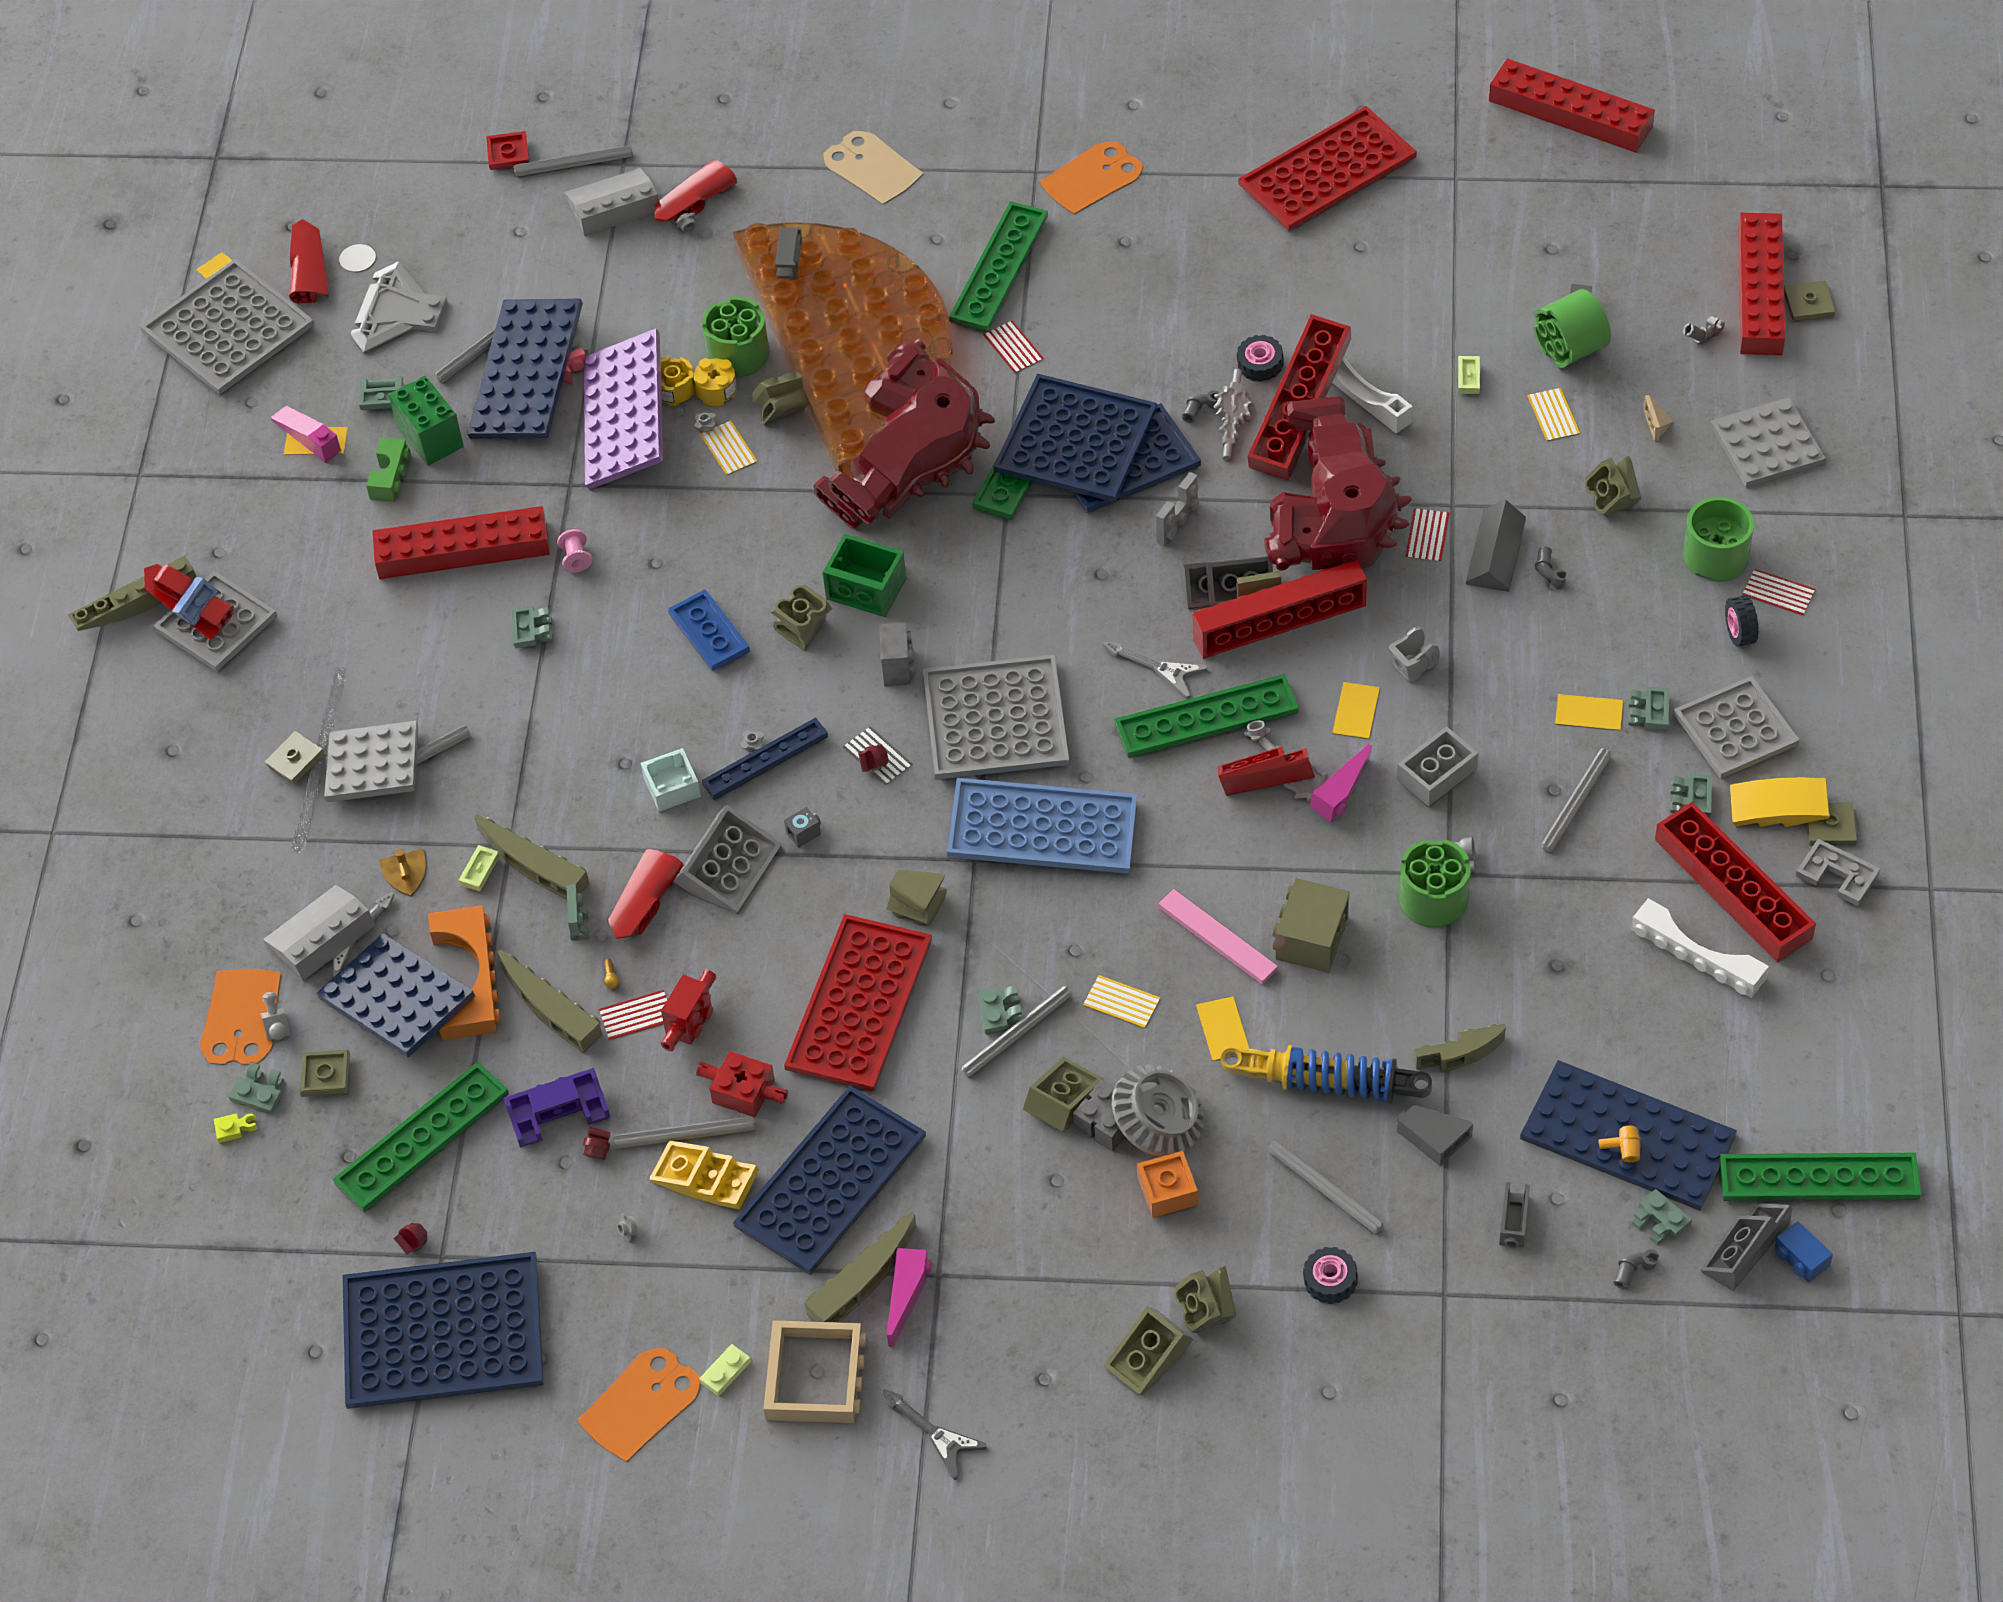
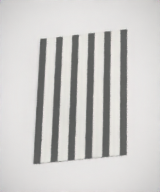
M870 726L844 745L843 748L860 762L858 752L865 750L868 746L882 744L888 753L889 762L881 769L876 771L870 770V772L885 785L913 763Z

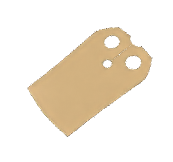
M853 131L843 137L841 144L832 145L823 153L825 164L830 170L856 185L882 204L902 193L923 174L922 171L870 132ZM861 137L864 139V143L861 146H855L852 144V139ZM842 152L844 158L840 161H835L832 159V154ZM858 154H861L863 156V158L859 160L855 157Z

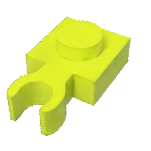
M237 1113L215 1118L214 1125L218 1142L222 1143L242 1138V1131L252 1132L257 1130L256 1123L248 1124L250 1121L256 1120L254 1114H247L240 1119Z

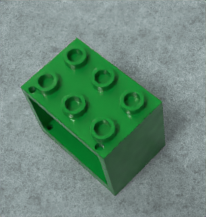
M425 375L388 394L397 428L427 466L464 447L456 413Z
M847 534L842 536L822 572L827 600L882 617L887 616L907 579L904 552Z

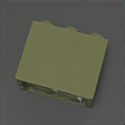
M1296 878L1293 887H1288L1286 894L1287 904H1283L1279 915V918H1281L1280 924L1276 923L1273 930V937H1275L1273 949L1276 950V960L1330 973L1349 918L1350 891Z

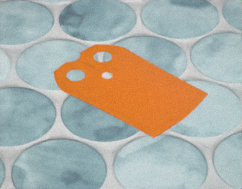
M1102 142L1092 146L1060 169L1040 180L1039 183L1056 202L1075 214L1102 197L1136 180L1142 171L1143 164L1135 156L1128 155L1126 148L1120 143ZM1107 148H1115L1117 154L1109 157L1104 154V151ZM1125 163H1131L1134 165V170L1124 172L1121 167ZM1109 165L1110 169L1104 170L1103 166Z
M262 969L217 971L211 1003L200 1043L201 1051L209 1063L226 1064L233 1060L240 1062V1064L258 1063L270 1051L273 1039L267 1040L261 1018V1013L268 1012L266 1002H263L262 996L268 992H273L276 994V997L278 996L281 972ZM236 1030H241L242 1035L237 1038L234 1035V1032ZM224 1043L227 1046V1051L223 1055H215L212 1052L214 1045ZM250 1043L256 1044L259 1048L258 1052L252 1056L244 1053L245 1046Z
M664 1347L645 1351L634 1359L614 1383L577 1421L601 1446L627 1462L646 1442L696 1398L700 1387V1376L690 1366L679 1365L677 1356ZM662 1357L666 1360V1366L659 1371L653 1370L650 1365L652 1359ZM685 1376L690 1380V1386L686 1390H678L675 1387L674 1383L678 1377ZM658 1383L661 1385V1388L658 1391H653L652 1385Z

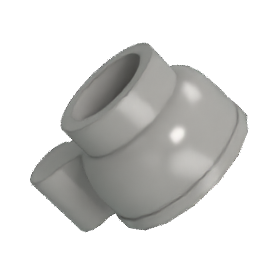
M1466 837L1461 839L1460 842H1454L1466 852L1471 872H1475L1476 852L1473 837Z

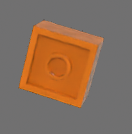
M1183 1151L1137 1164L1138 1181L1152 1218L1198 1205V1190Z

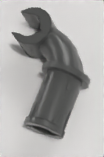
M1711 316L1706 322V328H1699L1691 323H1687L1683 328V334L1694 339L1696 343L1702 344L1716 332H1721L1725 326V321Z
M1213 390L1208 394L1189 397L1186 401L1187 407L1182 415V419L1188 423H1193L1198 410L1205 404L1209 408L1215 409L1214 405L1218 400L1214 395L1219 392Z
M1547 546L1540 547L1535 569L1546 579L1550 580L1552 586L1562 588L1567 572L1562 569L1554 571L1551 563L1552 549Z
M1650 1249L1644 1253H1635L1625 1259H1620L1618 1262L1620 1267L1614 1280V1285L1621 1289H1628L1633 1272L1637 1270L1638 1265H1642L1647 1270L1654 1269L1657 1263L1649 1261L1648 1258L1657 1261L1659 1257L1657 1251Z

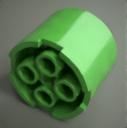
M1579 289L1536 310L1533 314L1536 318V325L1533 326L1537 342L1545 355L1549 354L1555 360L1554 365L1564 368L1607 347L1610 343L1611 330L1605 311L1595 296L1585 289Z
M734 296L730 297V300L718 304L714 302L707 308L702 318L707 358L729 360L735 370L736 377L747 376L761 369L767 362L770 351L765 315L759 308V304L745 297Z
M1711 497L1698 502L1692 507L1687 518L1683 547L1684 562L1692 573L1712 578V581L1730 580L1742 573L1749 560L1754 530V519L1746 506L1731 498Z
M1443 839V842H1426V840H1421L1410 846L1404 853L1400 867L1399 903L1403 912L1412 921L1423 926L1441 927L1455 922L1464 914L1468 906L1471 868L1469 858L1460 846Z

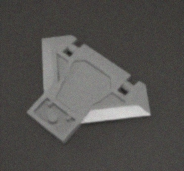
M399 261L374 273L373 280L378 282L377 284H370L355 321V325L360 326V328L352 329L350 334L363 353L411 330L436 333L447 305V297L425 294Z

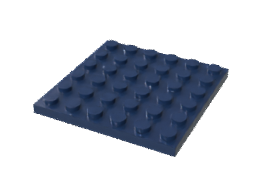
M1037 373L993 466L994 472L1116 502L1155 415L1157 403Z

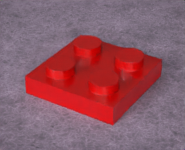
M526 131L486 136L490 170L512 168L514 165L529 162Z

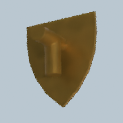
M423 848L407 853L403 849H397L395 856L379 859L384 878L393 888L408 896H412L417 891L426 871Z

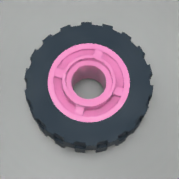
M1254 335L1253 337H1248L1238 347V369L1242 370L1244 377L1252 381L1270 380V378L1276 377L1284 365L1281 344L1271 336Z
M1747 595L1729 598L1725 605V617L1730 639L1736 647L1755 644L1758 640L1759 624L1752 600Z
M1324 1247L1310 1254L1308 1260L1304 1263V1284L1307 1292L1314 1299H1318L1322 1303L1333 1304L1334 1302L1339 1303L1344 1299H1348L1350 1294L1354 1293L1355 1286L1358 1284L1357 1265L1353 1261V1257L1347 1254L1345 1250L1338 1249V1247ZM1329 1273H1334V1274H1336V1275L1333 1276V1277H1327V1276H1325L1326 1274H1329Z

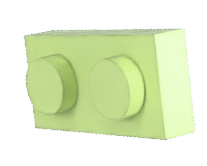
M1458 356V394H1479L1480 356Z
M478 845L458 880L460 886L480 892L500 857L499 851Z
M731 1344L699 1378L700 1383L719 1397L750 1364L751 1359Z

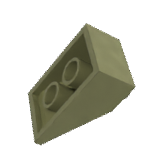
M1062 1057L1030 1086L1023 1110L1063 1132L1074 1122V1111L1085 1098L1089 1100V1094L1103 1078Z
M1146 1306L1104 1364V1367L1136 1393L1142 1395L1180 1359L1193 1341V1338L1158 1310Z

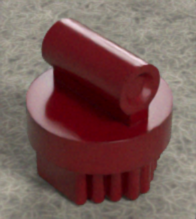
M882 744L866 747L865 750L858 752L862 772L879 770L889 762L888 753Z
M590 1127L588 1136L583 1141L584 1148L582 1154L587 1157L605 1160L607 1151L610 1148V1143H608L610 1132Z
M412 1222L401 1228L398 1235L393 1239L407 1255L410 1252H416L427 1242V1231L420 1223Z

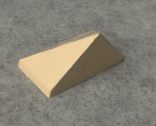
M1645 395L1643 410L1653 440L1659 441L1674 421L1650 395Z

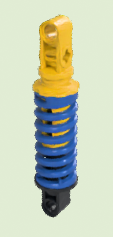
M1289 1045L1286 1052L1283 1053L1277 1052L1276 1049L1265 1052L1257 1049L1229 1047L1223 1050L1220 1057L1222 1068L1225 1072L1253 1078H1267V1082L1279 1081L1282 1082L1283 1090H1290L1294 1087L1300 1091H1305L1309 1085L1310 1090L1316 1093L1322 1086L1323 1093L1330 1094L1333 1088H1335V1093L1338 1096H1342L1347 1090L1348 1095L1354 1098L1360 1088L1361 1097L1368 1099L1373 1089V1097L1376 1101H1383L1389 1104L1392 1103L1394 1094L1425 1098L1432 1091V1078L1428 1073L1398 1069L1396 1058L1383 1061L1382 1068H1380L1378 1057H1374L1371 1066L1367 1067L1366 1056H1361L1358 1066L1354 1065L1353 1054H1348L1345 1061L1342 1060L1341 1053L1337 1052L1334 1054L1333 1059H1329L1327 1051H1323L1321 1057H1316V1050L1311 1049L1308 1056L1303 1055L1302 1048L1293 1047L1292 1045ZM1230 1056L1238 1058V1062L1234 1065H1228L1225 1061ZM1419 1080H1424L1428 1083V1086L1424 1089H1418L1415 1083Z

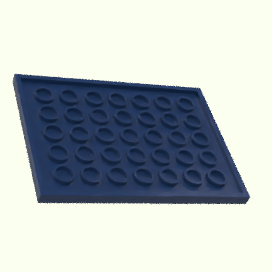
M536 1252L342 1275L345 1405L347 1409L544 1385Z

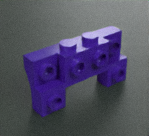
M594 1068L567 1077H559L555 1081L543 1085L539 1084L531 1089L504 1097L520 1148L543 1140L539 1124L583 1110L588 1125L611 1118Z

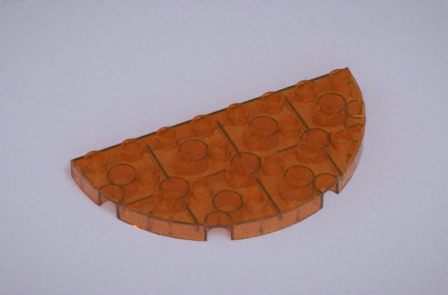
M793 222L768 225L754 223L746 229L734 231L735 249L791 372H798L803 377V391L808 400L807 409L836 473L839 471L849 477H854L851 473V460L860 455L875 432H880L885 427L887 417L871 411L864 395L870 381L881 376L888 368V355L899 345L920 339L926 345L925 352L931 357V361L935 362L940 357L950 366V356L953 354L952 335L948 312L942 297L929 277L909 257L877 238L863 234L855 228ZM780 228H801L803 244L797 272L798 279H777L778 267H775Z

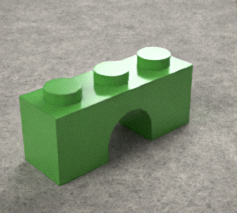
M381 437L376 455L379 467L386 468L383 470H371L366 487L370 500L395 502L397 493L401 491V478L405 476L406 461L410 460L411 451L410 448H407L405 439Z

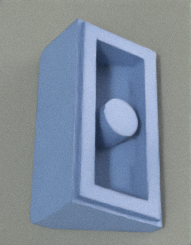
M196 577L172 612L195 626L200 618V613L209 600L218 593V590L204 578Z

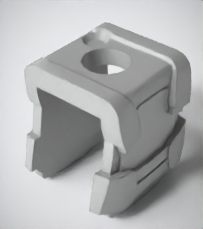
M1421 627L1413 628L1405 637L1400 638L1389 646L1392 666L1409 683L1419 679L1422 672H1428L1434 668L1440 660V650L1435 643L1428 644L1416 657L1409 661L1407 660L1406 656L1416 653L1424 645L1425 635Z

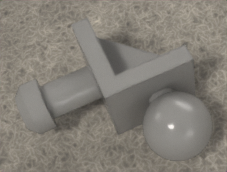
M265 993L262 999L263 1002H266L268 1012L261 1013L266 1037L267 1040H280L290 1035L284 1008L277 1010L275 1003L277 997L275 993Z

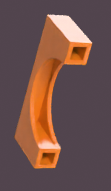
M483 905L428 913L429 930L433 945L446 944L457 946L469 952L479 963L478 978L471 989L476 997L439 1030L442 1041L498 1032L497 1023L501 1022L499 1008L495 1009V1003H499L497 989H493V984H497L495 970H491V965H495L493 951H489V946H493L492 934L487 931V927H491L489 913L485 914Z

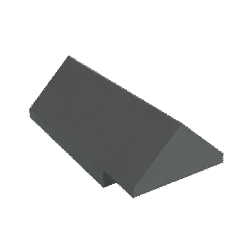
M1507 500L1483 509L1466 579L1467 585L1507 592L1510 590L1526 516Z
M1268 556L1183 564L1182 587L1187 608L1212 607L1221 602L1237 599V578L1273 572V564Z
M1757 1203L1749 1216L1739 1215L1702 1267V1273L1734 1291L1774 1244L1776 1238L1790 1225L1793 1208L1790 1205Z

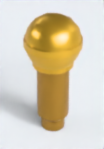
M606 959L604 961L606 973L604 985L608 989H616L619 986L620 979L615 974L611 959Z

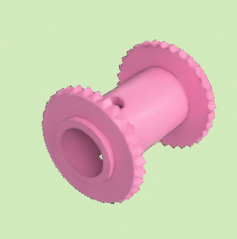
M578 529L563 532L557 540L559 548L567 553L565 558H563V567L572 573L588 569L593 560L591 554L583 550V546L587 542V536Z

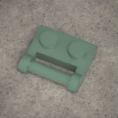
M398 376L395 379L372 381L360 379V411L392 408L388 394L404 386L403 377Z

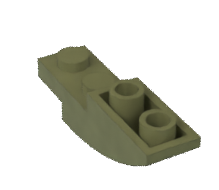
M1492 1024L1479 1029H1466L1463 1032H1458V1041H1446L1442 1044L1424 1045L1414 1049L1416 1069L1439 1065L1441 1073L1474 1063L1491 1053L1505 1040L1506 1026L1505 1024Z

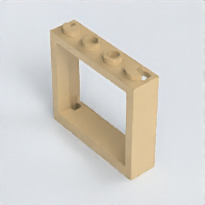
M772 1322L764 1399L766 1421L855 1423V1415L859 1413L861 1407L860 1399H857V1393L862 1392L863 1384L862 1377H859V1370H864L865 1361L864 1355H861V1348L866 1347V1333H862L861 1323ZM784 1337L852 1339L846 1405L778 1403Z

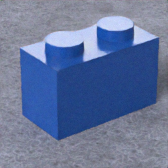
M1799 1221L1776 1238L1774 1250L1778 1257L1786 1260L1793 1267L1795 1273L1800 1277H1804L1808 1282L1830 1267L1833 1254Z

